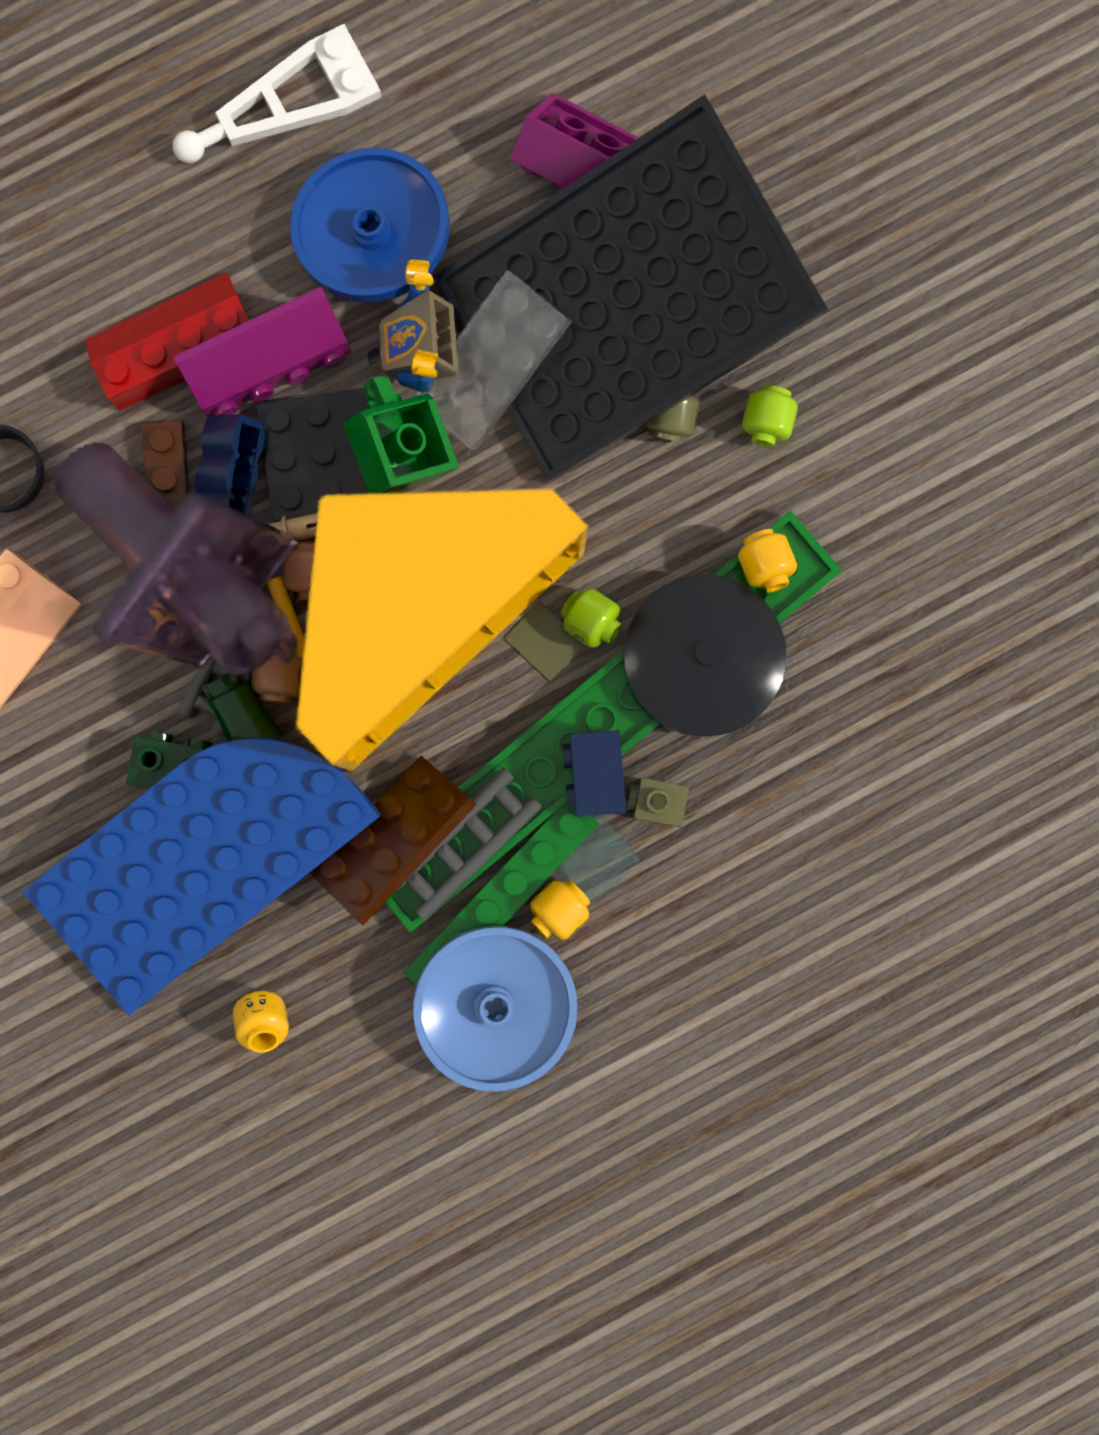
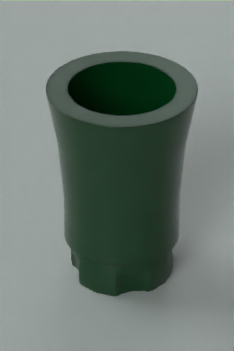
M237 668L202 686L204 693L210 700L208 704L215 714L227 741L254 737L281 738L285 734L260 703L248 681L243 682V678Z

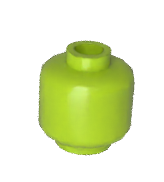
M762 385L760 390L750 393L741 426L747 434L752 436V443L763 447H774L775 442L785 441L790 438L798 411V404L791 398L792 393L789 390L775 385Z
M593 588L582 592L579 590L575 591L567 599L561 611V616L564 618V630L590 648L598 647L604 642L612 643L622 629V624L618 622L621 614L619 605Z

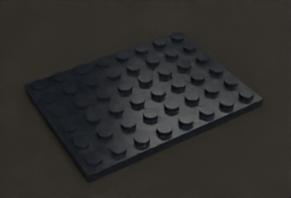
M705 94L433 276L447 302L453 305L454 314L548 482H553L829 311Z

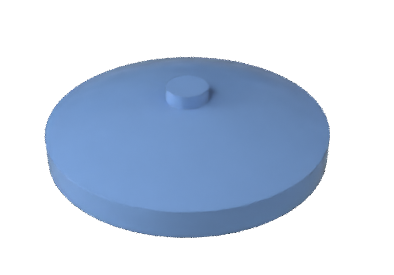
M499 925L482 926L456 935L444 943L430 957L416 984L413 998V1019L416 1034L425 1054L433 1065L446 1077L475 1090L491 1092L508 1091L537 1080L547 1073L562 1057L572 1039L576 1026L577 995L572 977L566 965L558 954L543 940L515 927Z

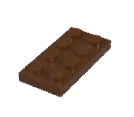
M420 756L374 804L381 813L379 818L310 872L362 925L378 911L476 806L463 791L423 756Z

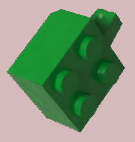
M387 374L371 378L364 384L368 402L365 404L366 410L358 412L345 421L343 425L369 494H391L438 480L459 468L435 399L427 393L402 400L400 394L395 393Z

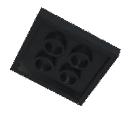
M364 388L256 404L258 421L263 422L264 425L263 455L274 522L281 521L282 517L286 515L288 519L317 513L320 500L324 496L369 495L343 425L345 421L358 412L366 410L365 404L368 402Z

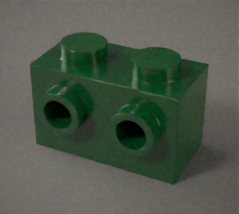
M149 731L148 738L135 736L125 784L151 788L188 758L212 746L213 742L188 738L186 746L172 743L173 735L155 731Z

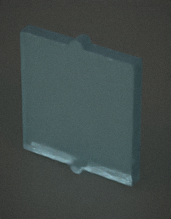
M602 815L592 816L599 825L559 866L567 877L587 896L591 904L612 885L618 886L620 878L641 860Z

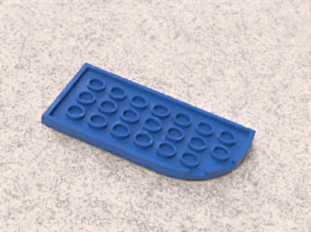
M254 737L223 741L194 754L177 766L27 887L23 893L129 1016L379 818L381 813L343 769L332 765L324 755L315 750L311 751L303 746L279 738Z

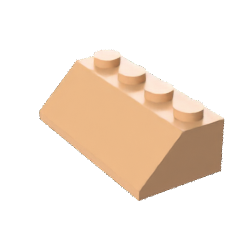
M8 549L0 556V708L83 605L24 558Z

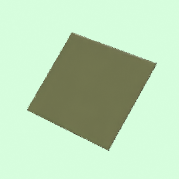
M540 601L504 638L549 681L585 646V644L564 630L563 623Z

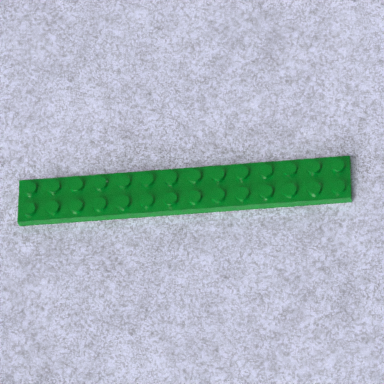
M791 510L768 528L772 529L774 533L786 536L797 562V570L788 578L790 582L788 586L770 593L766 591V588L750 586L739 561L738 554L713 574L740 582L756 592L772 609L779 624L842 572L841 568ZM624 649L458 787L471 798L504 767L514 777L506 786L522 804L530 796H533L543 808L442 906L567 802L566 785L573 784L572 768H564L562 744L570 743V734L619 730L621 755H624L660 724L643 710L631 692L624 669ZM495 798L477 814L493 832L511 816ZM464 827L447 844L465 861L482 843ZM436 855L419 871V874L434 889L453 873ZM407 884L398 892L395 891L385 902L410 933L425 922L415 911L423 900Z

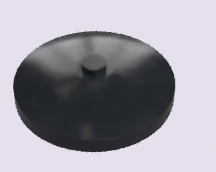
M687 576L659 588L637 610L627 631L624 643V669L632 694L643 710L655 721L670 730L689 736H719L731 733L749 724L760 716L773 701L785 672V639L778 619L772 609L749 587L722 576Z

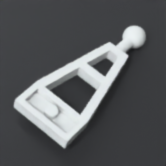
M342 24L308 41L215 112L219 123L199 133L189 130L178 133L173 140V152L180 161L195 163L203 156L204 148L226 137L231 145L235 146L344 116L381 98V91L345 24ZM314 59H317L338 98L286 113L274 90ZM264 98L273 117L236 127L233 121Z

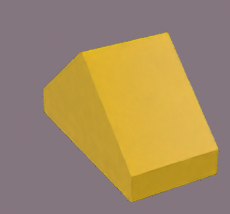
M552 489L335 495L322 497L318 512L297 727L332 765L353 771L584 555L588 526Z

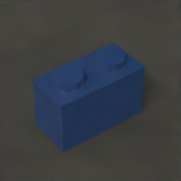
M620 731L570 734V743L562 744L564 768H572L573 784L566 785L567 808L576 809V817L626 813Z

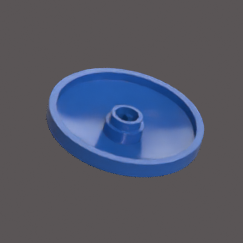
M364 148L334 157L319 167L307 179L293 205L290 232L294 250L302 267L318 286H322L325 291L345 300L379 302L396 298L409 292L410 284L406 281L405 270L410 259L429 261L428 273L431 274L446 250L450 233V217L441 186L423 164L395 150Z

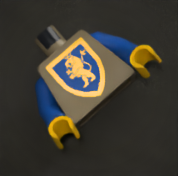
M410 259L405 270L406 281L410 284L408 296L396 311L382 319L379 325L381 346L370 350L367 358L369 365L375 372L384 371V373L397 379L401 386L425 393L431 389L435 379L458 374L454 307L430 291L433 277L428 273L429 261Z

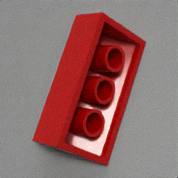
M226 272L85 339L90 363L107 399L121 411L185 380L173 356L249 321L250 318Z

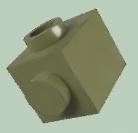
M640 778L638 786H630L626 808L633 810L632 818L682 827L690 787Z

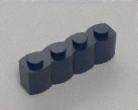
M242 414L215 415L207 418L201 436L203 455L197 464L195 472L196 495L191 502L188 514L190 534L187 536L182 549L181 561L184 573L212 579H238L245 561V545L243 540L249 531L252 517L250 500L255 493L258 482L256 461L260 457L264 445L263 422Z

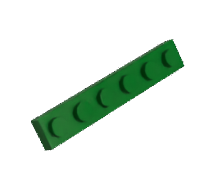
M566 802L540 827L403 973L413 983L417 984L418 978L430 957L448 940L473 928L491 925L503 926L599 823L592 816L576 817V809H568Z

